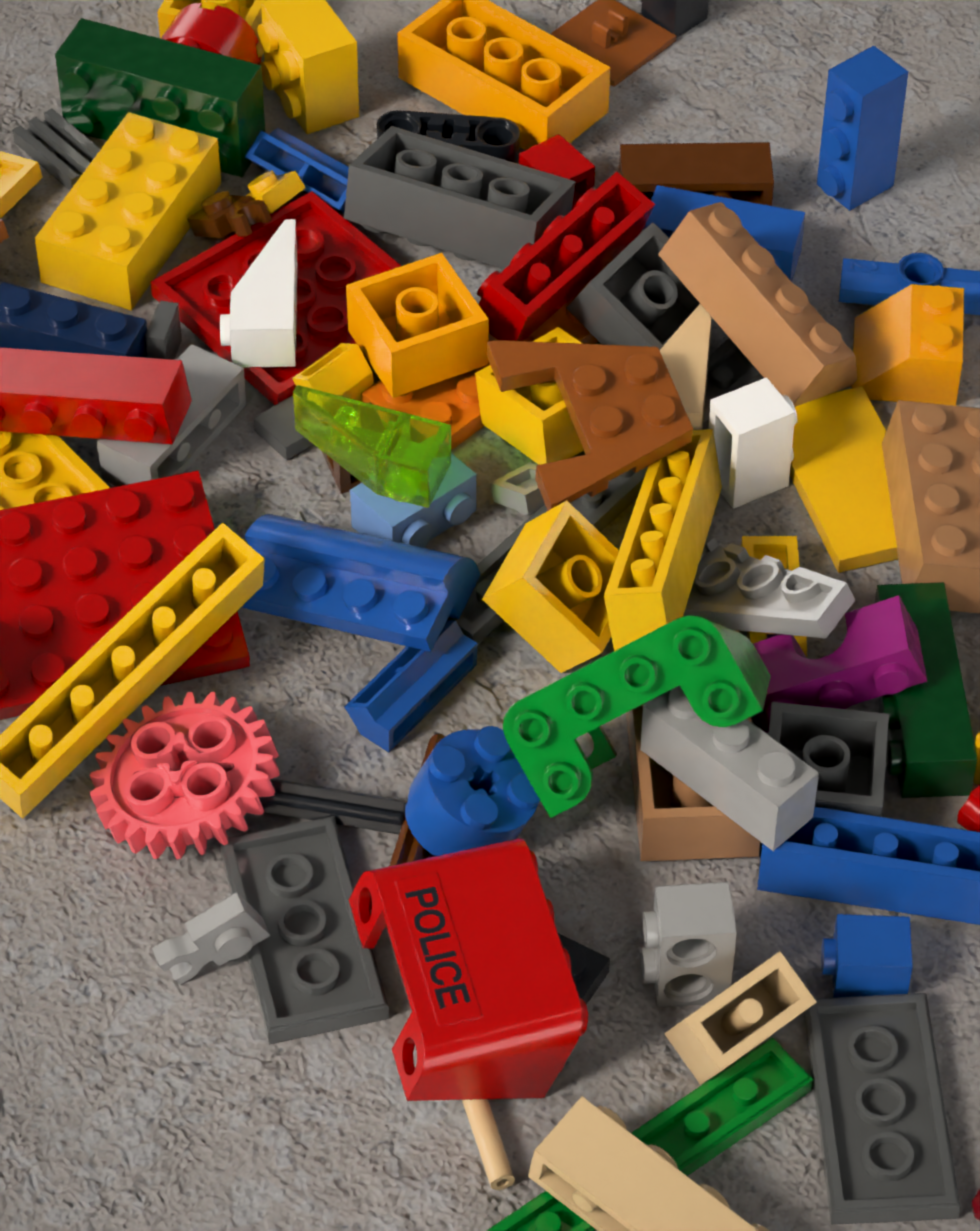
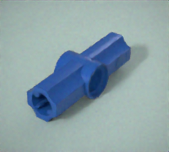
M925 253L906 255L899 263L843 258L838 302L877 305L911 284L964 288V314L980 315V271L943 268L942 263L937 258Z

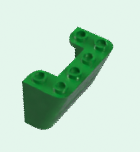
M688 615L671 621L517 701L508 709L503 719V732L507 743L549 817L552 818L584 800L592 786V769L617 756L601 725L679 685L694 712L702 721L716 727L735 725L763 711L771 675L755 646L746 636L701 616ZM589 733L592 737L594 748L592 753L586 757L576 738Z

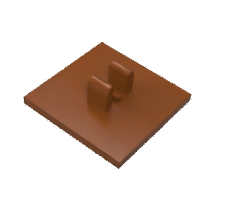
M596 0L550 33L552 36L609 66L610 85L613 87L676 42L675 34L616 0Z

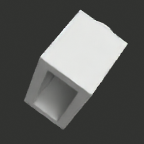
M767 377L710 400L709 429H713L722 482L720 493L733 509L789 486L790 464L794 459L792 443L794 425L797 423V413L791 399L785 394L781 395Z

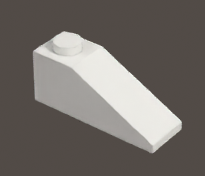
M295 219L284 220L231 291L230 314H220L221 346H231L232 363L240 367L296 366L297 239Z

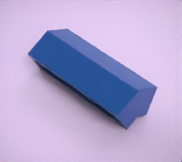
M276 128L270 134L261 130L245 157L265 171H273L276 176L296 171L306 187L302 192L306 194L311 191L314 192L330 207L344 215L349 167L280 128Z
M447 620L432 652L406 646L344 706L360 734L389 753L477 665L478 643L463 634L456 620Z

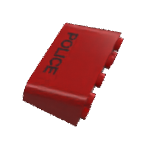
M519 838L364 872L349 898L362 948H374L385 926H387L412 1010L392 1048L406 1100L544 1098L558 1074L563 1070L565 1062L576 1046L579 1037L586 1032L588 1009L585 1001L579 998L571 974L570 955L562 947L554 923L553 905L545 897L538 876L536 855L529 849L526 841ZM415 1045H416V1050H417V1063H416V1068H415V1065H414V1056H413L414 1046H415Z

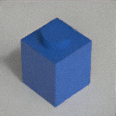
M837 914L833 938H823L821 950L822 975H832L833 998L908 994L913 968L910 917Z

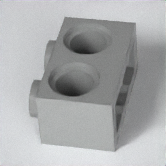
M729 882L655 886L653 911L643 912L645 947H641L640 950L643 984L654 983L657 1007L706 1004L729 988L732 983L737 930Z

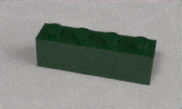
M944 582L877 585L875 603L899 595L918 629L927 682L908 687L898 693L886 694L879 698V713L889 714L888 730H890L892 740L887 741L886 761L888 774L898 775L901 798L969 796L972 792L977 754Z

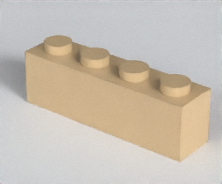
M583 1096L534 1150L528 1177L597 1231H769L759 1224L750 1225L730 1209L726 1199L716 1189L706 1184L698 1185L678 1170L676 1162L666 1151L655 1145L647 1146L627 1131L626 1125L615 1112L604 1106L596 1107Z

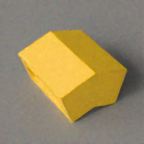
M350 343L339 344L292 378L303 401L328 422V427L360 405L361 393L374 384L373 372L358 344Z

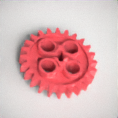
M188 692L183 704L178 706L174 705L169 696L164 697L163 710L157 713L147 705L143 706L142 714L144 720L139 723L127 718L122 720L127 733L124 736L109 734L106 739L112 752H100L95 755L100 769L90 773V779L95 787L90 792V796L97 808L96 812L104 828L110 829L114 840L118 844L127 840L131 851L135 854L147 845L153 859H158L166 847H171L176 859H182L187 845L192 844L195 845L200 855L206 854L207 840L213 837L224 846L229 844L226 830L234 827L246 832L249 828L244 819L245 814L263 815L265 811L259 797L274 796L275 790L270 779L280 776V771L275 761L279 755L265 721L257 719L251 706L241 710L235 697L229 698L220 705L215 692H210L202 704L197 703L193 692Z

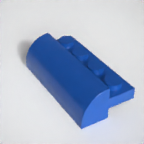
M265 514L254 521L245 534L248 544L265 558L263 586L241 608L432 652L448 617L460 618L481 574L477 564L468 557L283 516Z

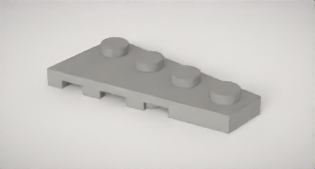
M708 535L683 617L688 615L701 616L732 630L827 638L854 603L855 598L847 582L803 567H798L793 571L785 569L779 559L767 555L761 560L750 557L746 548L732 543L726 548L718 546L715 538Z

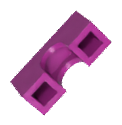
M899 595L846 612V637L836 651L823 658L807 659L793 635L780 634L752 643L771 675L763 711L754 715L765 733L769 732L772 702L847 709L852 705L886 694L898 693L908 687L927 682L918 629Z

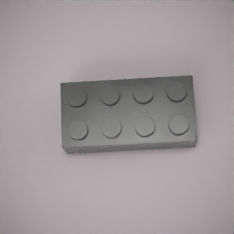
M391 126L349 164L344 219L362 224L369 231L388 232L407 238L414 245L433 246L452 252L462 260H478L500 267L503 271L525 244L530 242L533 245L542 237L546 228L557 216L562 214L565 217L571 212L576 181Z

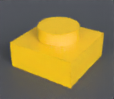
M269 171L247 185L250 193L246 196H252L254 201L263 200L269 214H272L306 187L296 171L278 176L273 171Z

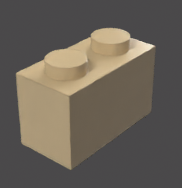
M779 951L664 1034L701 1085L817 1002L784 955Z

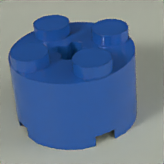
M486 726L481 730L468 729L451 733L437 743L411 783L408 802L405 805V817L413 836L420 845L430 854L440 856L516 839L535 813L540 799L507 743L503 730L495 726Z

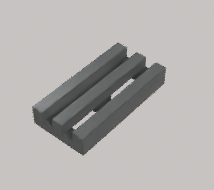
M52 108L44 112V121L37 117L29 120V129L25 130L21 125L12 129L14 143L69 190H71L101 150L73 125L67 123V120ZM41 138L56 151V155L40 143L38 139ZM66 164H72L82 174L78 175Z

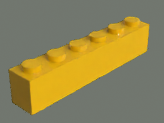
M713 429L693 430L691 443L649 465L604 593L614 651L684 615L722 489Z
M221 523L0 735V799L22 819L30 813L122 723V720L133 713L263 586L265 558L228 526Z

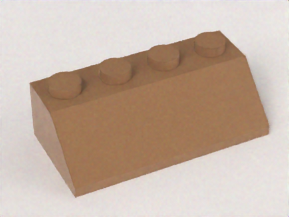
M722 202L689 211L658 255L764 378L767 377L781 395H787L793 402L794 407L851 387L857 380L855 354L844 343L839 331L828 324L810 304L805 292L794 285L776 265L771 253L760 246L742 226L737 214L727 208Z

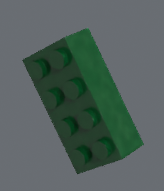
M83 18L78 21L55 53L63 118L83 135L107 141L127 113L130 112L218 138L220 172L243 177L251 165L252 161L245 156L260 131L262 130L266 133L261 65Z

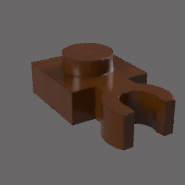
M228 191L209 196L201 203L203 208L187 218L194 236L223 238L232 231H235L237 236H248L253 233L250 228L251 225L259 222L268 223L272 220L263 200L254 201L252 196L230 195Z

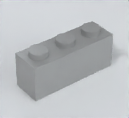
M191 344L176 359L183 362L192 402L173 445L99 439L97 441V451L99 453L102 479L116 486H123L182 474L246 406L244 368Z
M680 685L643 705L640 750L772 851L777 849L813 818L819 772L749 720L745 719L728 727L709 725L702 721L694 712Z

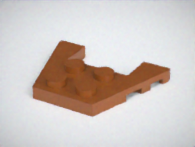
M504 340L487 342V358L501 392L556 381L585 452V455L536 465L535 480L547 511L566 500L571 503L587 493L590 497H593L608 489V482L631 469L634 473H637L692 442V424L658 347Z

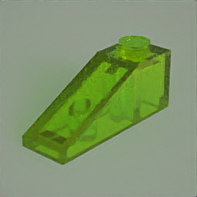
M300 385L296 386L293 391L295 430L377 495L389 497L399 502H407L426 508L430 507L452 463L450 424Z

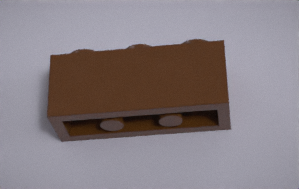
M770 142L620 144L619 174L650 200H652L656 185L772 206L774 177Z

